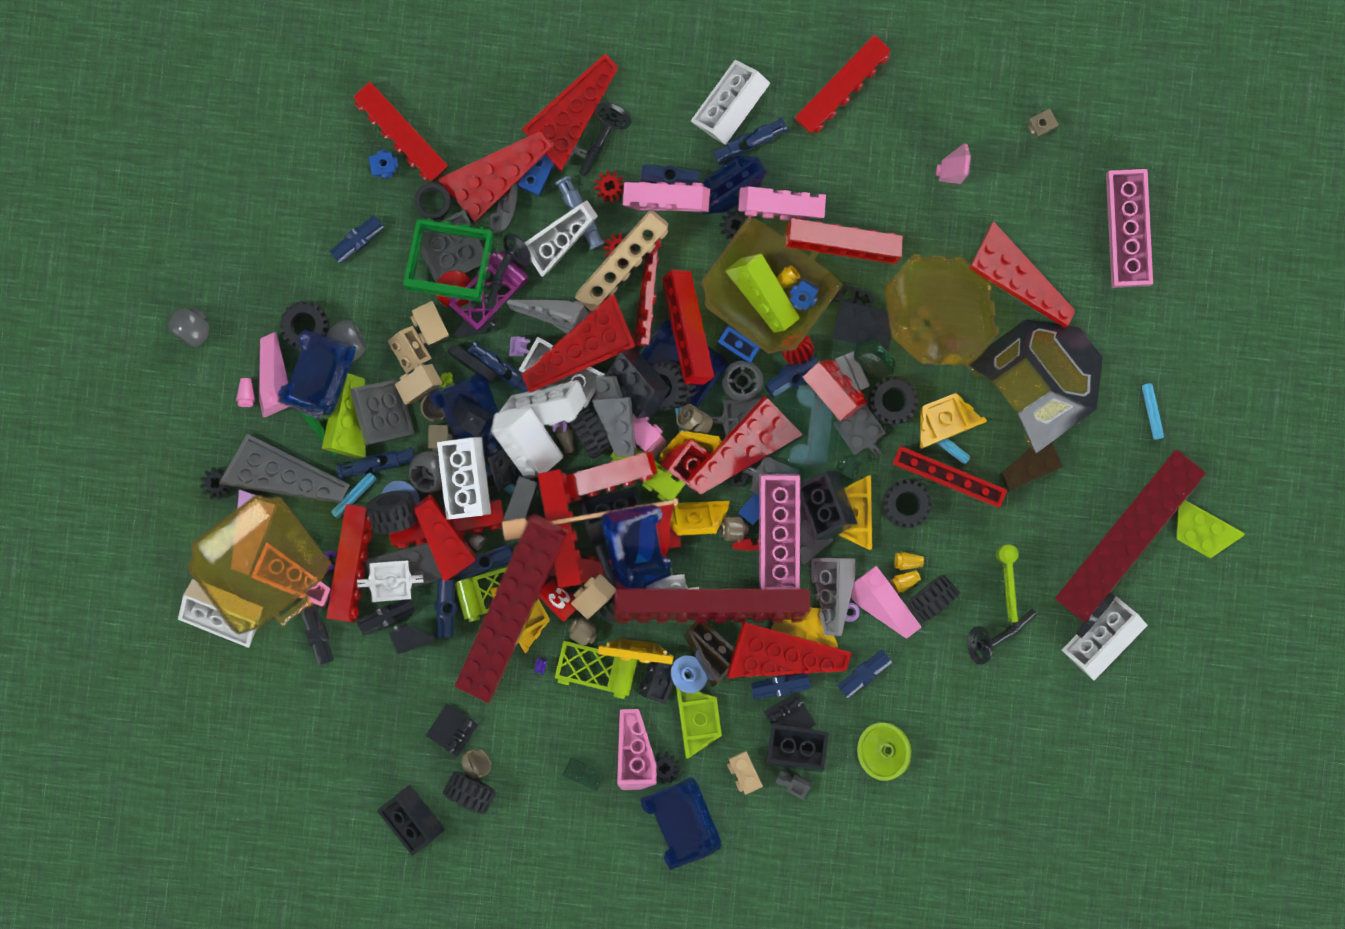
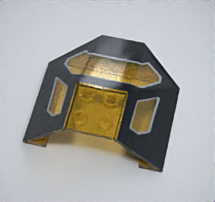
M1025 319L965 363L976 379L982 375L994 383L1014 408L1027 434L1024 440L1035 454L1097 409L1103 356L1080 327L1067 326L1064 328L1055 323Z

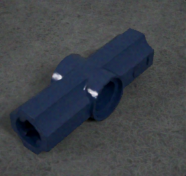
M643 164L641 182H665L669 185L680 182L692 186V183H699L700 171L678 169L674 166L662 167ZM667 173H673L676 177L672 180L666 179L665 175Z
M373 215L360 227H355L344 237L345 239L333 247L330 253L341 264L353 253L359 252L367 246L370 240L384 229L383 225Z
M813 354L812 358H808V362L804 361L802 364L785 365L778 376L764 385L766 391L772 398H775L791 386L794 388L801 386L804 382L803 376L819 361Z
M506 544L476 556V561L458 574L461 580L490 570L509 562L514 552L510 544ZM484 556L490 559L488 567L481 565V559Z
M442 578L437 579V600L434 604L437 637H452L454 633V615L457 611V606L454 603L455 579L453 578L448 579L446 582ZM448 603V609L443 612V606Z
M881 649L867 662L864 661L856 667L852 674L837 686L849 698L862 686L865 687L873 681L877 674L890 665L892 661Z
M808 673L791 676L783 675L773 677L771 680L751 683L754 700L771 696L779 697L789 695L791 692L811 689Z

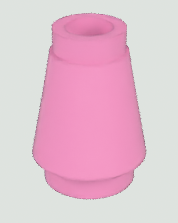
M250 378L240 379L236 398L240 407H252L253 402H255L252 379Z

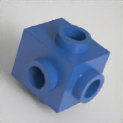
M387 150L378 151L376 155L369 156L371 172L374 178L380 176L381 179L393 177L392 174L396 173V168L399 167L397 156L393 157V154ZM387 162V165L382 167V164Z
M803 278L799 286L795 284L789 293L792 295L790 299L793 302L792 305L801 311L802 309L807 310L809 306L813 308L818 300L815 296L820 288Z

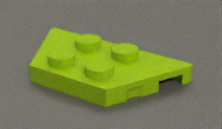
M1186 500L1178 508L1176 540L1208 558H1212L1245 534Z
M676 687L687 759L722 736L717 697L700 691L685 693Z

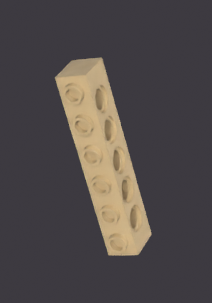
M650 209L576 292L575 298L592 312L604 301L608 294L615 293L618 289L616 285L621 280L624 282L631 274L629 271L633 266L638 267L643 261L642 256L646 252L649 254L656 246L654 244L656 240L665 237L668 233V223ZM645 230H651L654 235L652 237H646L644 236L643 232ZM632 244H638L641 247V249L639 251H633L630 248V246ZM625 258L628 260V264L620 265L618 260ZM608 272H612L616 275V277L614 279H608L605 276V274ZM595 286H600L603 289V292L595 293L593 291V288Z

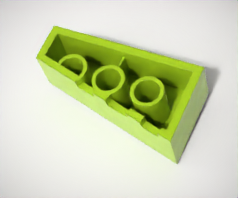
M762 253L741 258L725 270L774 333L785 331L800 319Z
M348 373L337 376L322 449L352 458H366L365 443L350 390L355 387L365 386V378Z
M636 447V455L644 453ZM613 452L610 457L613 458L611 462L631 456H616ZM655 461L658 474L652 475L653 479L643 481L642 486L650 492L653 489L659 493L657 497L664 502L674 500L685 486V483Z

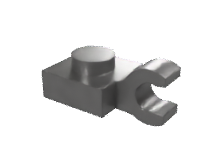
M784 769L781 770L776 781L777 784L788 787L787 792L803 800L812 784L797 775H794L792 778L790 773Z

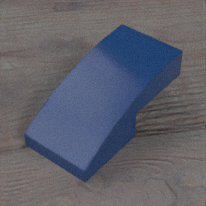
M753 494L738 512L752 525L759 518V496Z

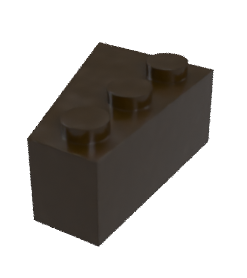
M1052 442L1037 453L1033 445H1031L1001 473V477L1007 490L1011 491L1062 468L1063 465Z
M694 622L684 633V637L711 685L715 687L728 673L735 648L706 622Z

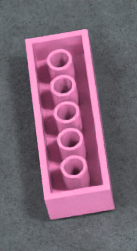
M1147 169L1108 171L1106 173L1111 287L1151 286L1153 284L1148 171Z
M759 474V589H800V476L798 474Z

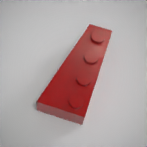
M431 494L415 505L414 510L442 579L446 582L476 561V555L450 519L446 518L445 512Z

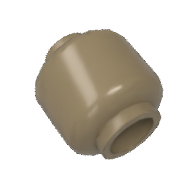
M725 517L719 527L720 537H723L726 542L743 540L745 535L748 534V524L744 523L741 517Z
M584 617L575 618L568 629L570 638L582 646L588 642L592 644L598 635L595 633L596 625Z

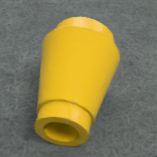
M789 266L785 267L776 279L782 289H785L797 283L800 274L795 267Z
M901 551L895 554V568L901 571L923 567L924 558L923 556Z
M917 570L894 576L891 584L897 594L900 592L904 593L920 581L921 578Z

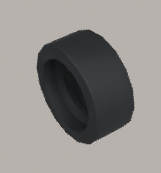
M428 183L418 189L415 194L414 204L422 217L438 220L449 212L451 198L448 191L440 184ZM431 190L440 192L444 198L442 209L435 213L426 211L421 203L423 195Z

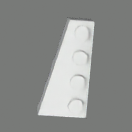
M588 201L581 203L525 242L531 254V261L542 277L553 269L598 217Z

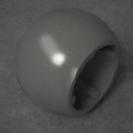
M182 307L171 315L168 322V330L194 348L203 344L207 339L210 325L205 321L207 316L196 308L192 307L189 310Z
M343 320L330 328L328 332L329 340L326 343L333 357L337 355L340 361L352 362L359 359L365 353V341L354 321Z
M746 360L735 361L723 373L722 387L728 397L735 401H751L759 395L763 388V374L757 365L752 362L749 363ZM741 368V373L737 374L735 379H729L735 370ZM744 368L750 370L756 379H751L748 374L744 373ZM739 377L747 378L748 384L745 387H740L737 384ZM730 384H734L741 391V394L736 393ZM751 384H756L751 392L745 394L744 390H747Z
M433 451L422 452L410 463L409 478L418 490L425 493H434L443 489L439 453Z

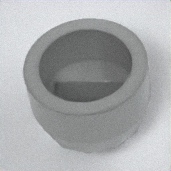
M474 534L469 539L470 546L476 551L486 541V538L480 534Z

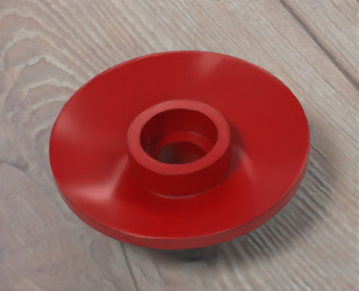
M448 271L441 275L436 283L465 288L471 282V279L461 271ZM436 295L443 305L450 307V297ZM459 300L456 303V305L458 307H461L468 302V300Z

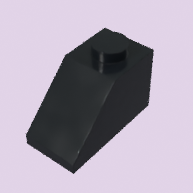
M476 304L473 309H479L482 307ZM471 312V318L478 324L483 319L482 312ZM492 315L478 331L464 320L454 335L457 338L486 334L487 331L491 332L497 324L495 322L496 317Z
M464 395L460 396L452 410L460 426L475 437H478L486 430L493 418L492 414Z

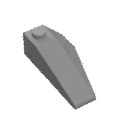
M507 301V305L513 311L568 330H572L588 315L584 307L585 305L578 301Z
M812 558L811 579L812 583L816 585L817 594L815 596L821 606L820 618L824 635L842 636L855 580V559Z

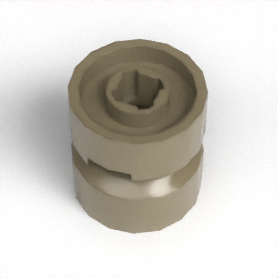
M692 404L683 406L676 418L677 424L683 429L701 434H708L713 424L711 416L700 411V409Z

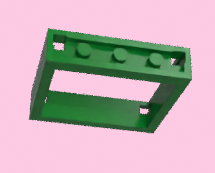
M430 218L417 219L403 286L409 291L481 302L494 241L493 232L484 227H479V229L471 228L468 224L457 226L449 221H441L439 223L434 222ZM424 231L486 240L476 289L414 279Z

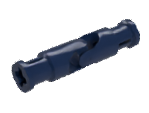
M779 117L777 121L769 125L765 124L757 128L753 133L744 134L728 142L726 146L712 151L718 164L722 165V162L732 157L736 158L754 149L757 144L767 143L773 140L774 136L783 132L787 133L788 129L782 117ZM745 138V143L749 148L740 149L739 143Z
M476 340L467 351L468 354L494 371L499 378L514 389H519L523 393L528 392L520 371L507 362L502 361L491 350H486L479 345V341ZM509 369L512 372V378H506L503 375Z
M409 447L408 450L399 452L394 450L374 455L370 458L354 459L352 462L345 464L337 463V471L340 480H343L344 477L355 475L357 477L372 471L378 472L397 468L402 464L411 463L415 457L412 447ZM379 458H385L388 461L382 466Z

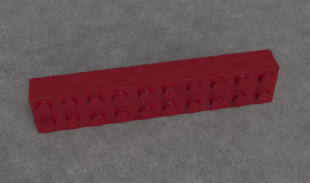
M1175 449L1053 599L1082 623H1085L1206 475V472Z
M535 514L530 517L454 687L484 702L489 703L492 700L563 545L568 530Z
M616 589L613 596V620H618V623H629V620H637L638 623H648L649 620H657V623H667L668 620H676V623H686L687 620H695L696 623H705L707 620H714L715 623H725L726 620H734V623H743L745 620H753L754 623H763L764 620H772L773 623H782L784 620L800 623L810 613V589Z

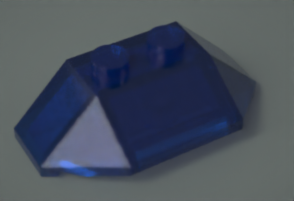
M757 156L735 157L704 178L702 182L704 187L710 189L709 212L701 213L705 215L727 212L739 204L740 188H759L767 172Z

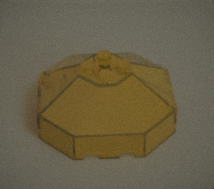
M914 254L884 286L891 336L920 364L969 366L980 357L999 334V328L994 322V317L996 316L994 301L990 300L989 294L992 291L991 283L970 270V264L963 257L946 259L945 256L931 255L929 258L921 257L920 254ZM927 320L930 321V324H929V325H930L931 327H929V326L925 327V326H924V324H925L924 321H927Z

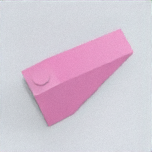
M874 566L854 582L851 593L852 600L856 605L906 639L921 628V625L877 566Z

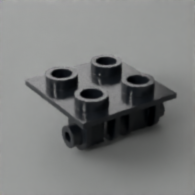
M504 448L488 458L492 475L487 477V484L489 486H496L497 492H500L522 476Z
M796 692L764 711L770 724L810 729L816 725Z
M446 704L425 736L445 748L447 752L458 757L479 724Z

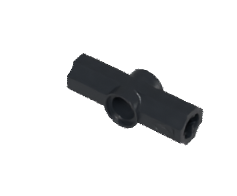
M404 599L392 605H386L374 611L375 613L367 615L356 622L362 635L365 636L377 629H383L398 622L399 619L413 614L416 610L411 599Z
M317 605L300 610L307 629L306 636L310 646L313 648L317 664L321 665L333 661L334 656L328 642V632L322 623Z

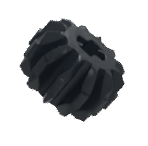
M735 209L734 216L731 211H728L729 218L722 216V220L727 223L719 224L720 227H725L721 234L728 232L726 240L733 236V242H736L737 236H739L740 240L743 241L742 233L746 236L750 235L745 229H751L752 225L745 223H748L751 219L750 217L743 219L745 212L738 216V209ZM736 221V224L738 222L741 224L739 225V230L731 228L732 222Z
M212 467V474L206 470L205 474L208 477L200 478V480L206 481L205 484L200 485V488L207 487L203 494L207 495L210 493V499H213L215 494L217 499H221V492L223 495L228 496V492L225 489L232 490V486L223 485L219 482V488L213 487L214 479H220L221 481L223 468H219L217 472L216 468Z
M659 752L657 753L659 760L655 758L657 765L656 782L661 777V784L664 785L665 778L671 784L672 779L670 776L672 775L677 779L678 775L674 771H681V768L674 767L680 764V761L672 762L675 755H671L670 759H668V752H665V758H662ZM663 763H667V767L670 766V770H667L666 773H662V769L659 770V766H663Z

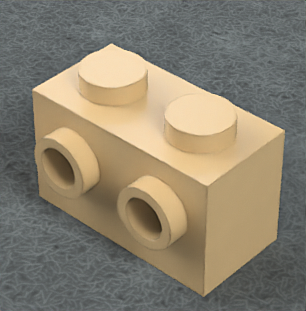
M433 301L412 310L413 315L410 318L415 327L419 325L422 331L419 333L423 344L427 343L430 347L450 337Z
M413 326L399 331L388 340L391 349L406 374L414 371V367L422 363L425 364L432 359Z
M422 363L414 367L412 373H407L400 377V381L395 386L404 404L416 403L443 384L433 364L424 365Z
M601 574L595 579L591 577L584 584L585 588L580 587L574 594L576 598L571 604L586 619H589L615 593L616 588Z
M746 750L729 758L730 763L727 766L731 774H736L738 781L735 783L740 792L744 791L746 795L763 787Z

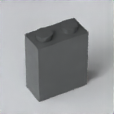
M522 477L518 478L504 521L527 518L538 483Z

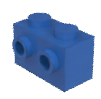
M544 155L518 181V187L540 197L555 165Z
M736 325L733 327L728 326L718 343L749 363L752 362L761 348L758 345L760 341L751 335L747 338L742 334L744 331Z

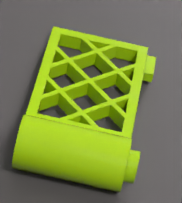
M1002 545L997 548L995 556L998 562L1003 564L1008 622H1018L1013 563L1018 558V550L1012 545Z
M507 567L455 582V589L464 619H469V622L479 620V615L488 612L483 601L487 595L493 597L488 592L493 583L500 585L495 580L499 573H505ZM495 575L494 579L489 578V576ZM486 578L492 582L488 590L485 591L479 588L477 580ZM481 591L485 593L483 598L481 595Z
M563 641L555 678L558 679L557 683L569 685L570 682L610 691L614 693V697L625 699V696H629L638 659L622 660L620 657L612 656L614 657L613 665L606 669L601 659L607 655L599 657L597 654L599 649ZM567 646L574 647L578 655L570 660L565 654ZM592 651L597 659L587 664L582 654ZM580 656L585 666L576 671L571 661ZM599 661L604 671L594 676L589 666ZM566 664H569L574 672L568 677L560 675L562 667ZM587 668L592 678L582 681L577 673ZM603 673H606L609 678L607 687L600 685L596 679Z

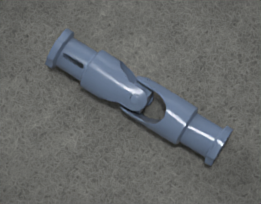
M569 175L557 181L555 185L560 188L563 194L562 198L571 211L583 202L578 190L574 189ZM595 222L582 234L590 245V251L605 244V241L601 240L597 232L598 228Z

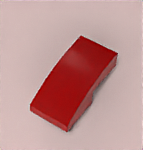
M744 537L743 540L735 541V544H732V548L743 551H758L759 540L755 541L756 545H752L751 539L746 540Z

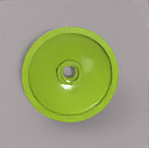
M876 723L869 726L859 739L857 747L859 762L865 772L871 777L887 781L895 779L905 772L910 763L911 748L908 738L900 728L890 723Z

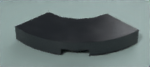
M1110 592L1077 631L1079 637L1083 638L1093 627L1099 617L1110 606L1116 597Z

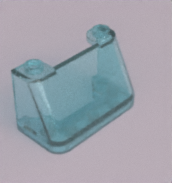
M799 385L796 398L804 405V408L812 409L807 445L798 444L792 448L788 464L821 467L828 459L833 412L811 387Z

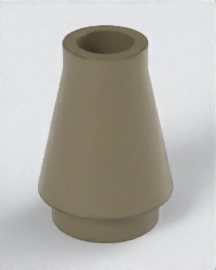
M567 424V430L563 432L562 427H557L555 435L564 453L575 451L573 428L570 427V424Z

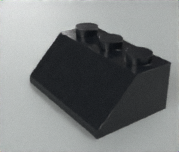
M407 623L392 627L393 631L389 633L397 655L438 640L436 635L414 625L407 626Z
M771 724L766 765L823 773L829 732Z
M408 785L377 810L412 856L445 831L440 821L437 820L411 785Z

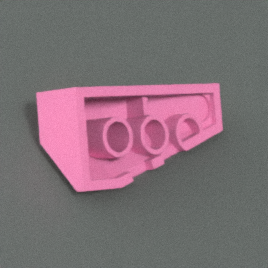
M964 143L941 161V165L937 164L936 176H939L938 181L962 184L969 170L970 151L968 144Z
M276 332L260 339L259 402L263 417L270 416L293 405Z
M620 710L617 784L621 790H641L656 784L657 765L640 710Z

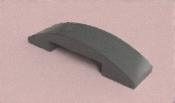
M517 183L498 200L497 213L490 216L489 229L493 233L504 231L511 221L517 200Z

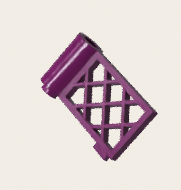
M495 251L490 256L487 272L489 271L494 276L505 256L503 252L497 253ZM510 261L502 277L504 279L501 281L502 285H500L506 286L510 291L506 295L497 294L496 305L493 310L485 308L484 299H488L489 295H484V290L482 308L471 309V301L468 300L469 309H460L456 303L464 299L451 297L449 298L451 301L449 306L478 331L527 282L529 276L513 261ZM479 274L465 288L471 289L473 286H477ZM485 282V285H484V286H490V284H493V283H492V282ZM471 312H482L483 319L477 324L471 318Z

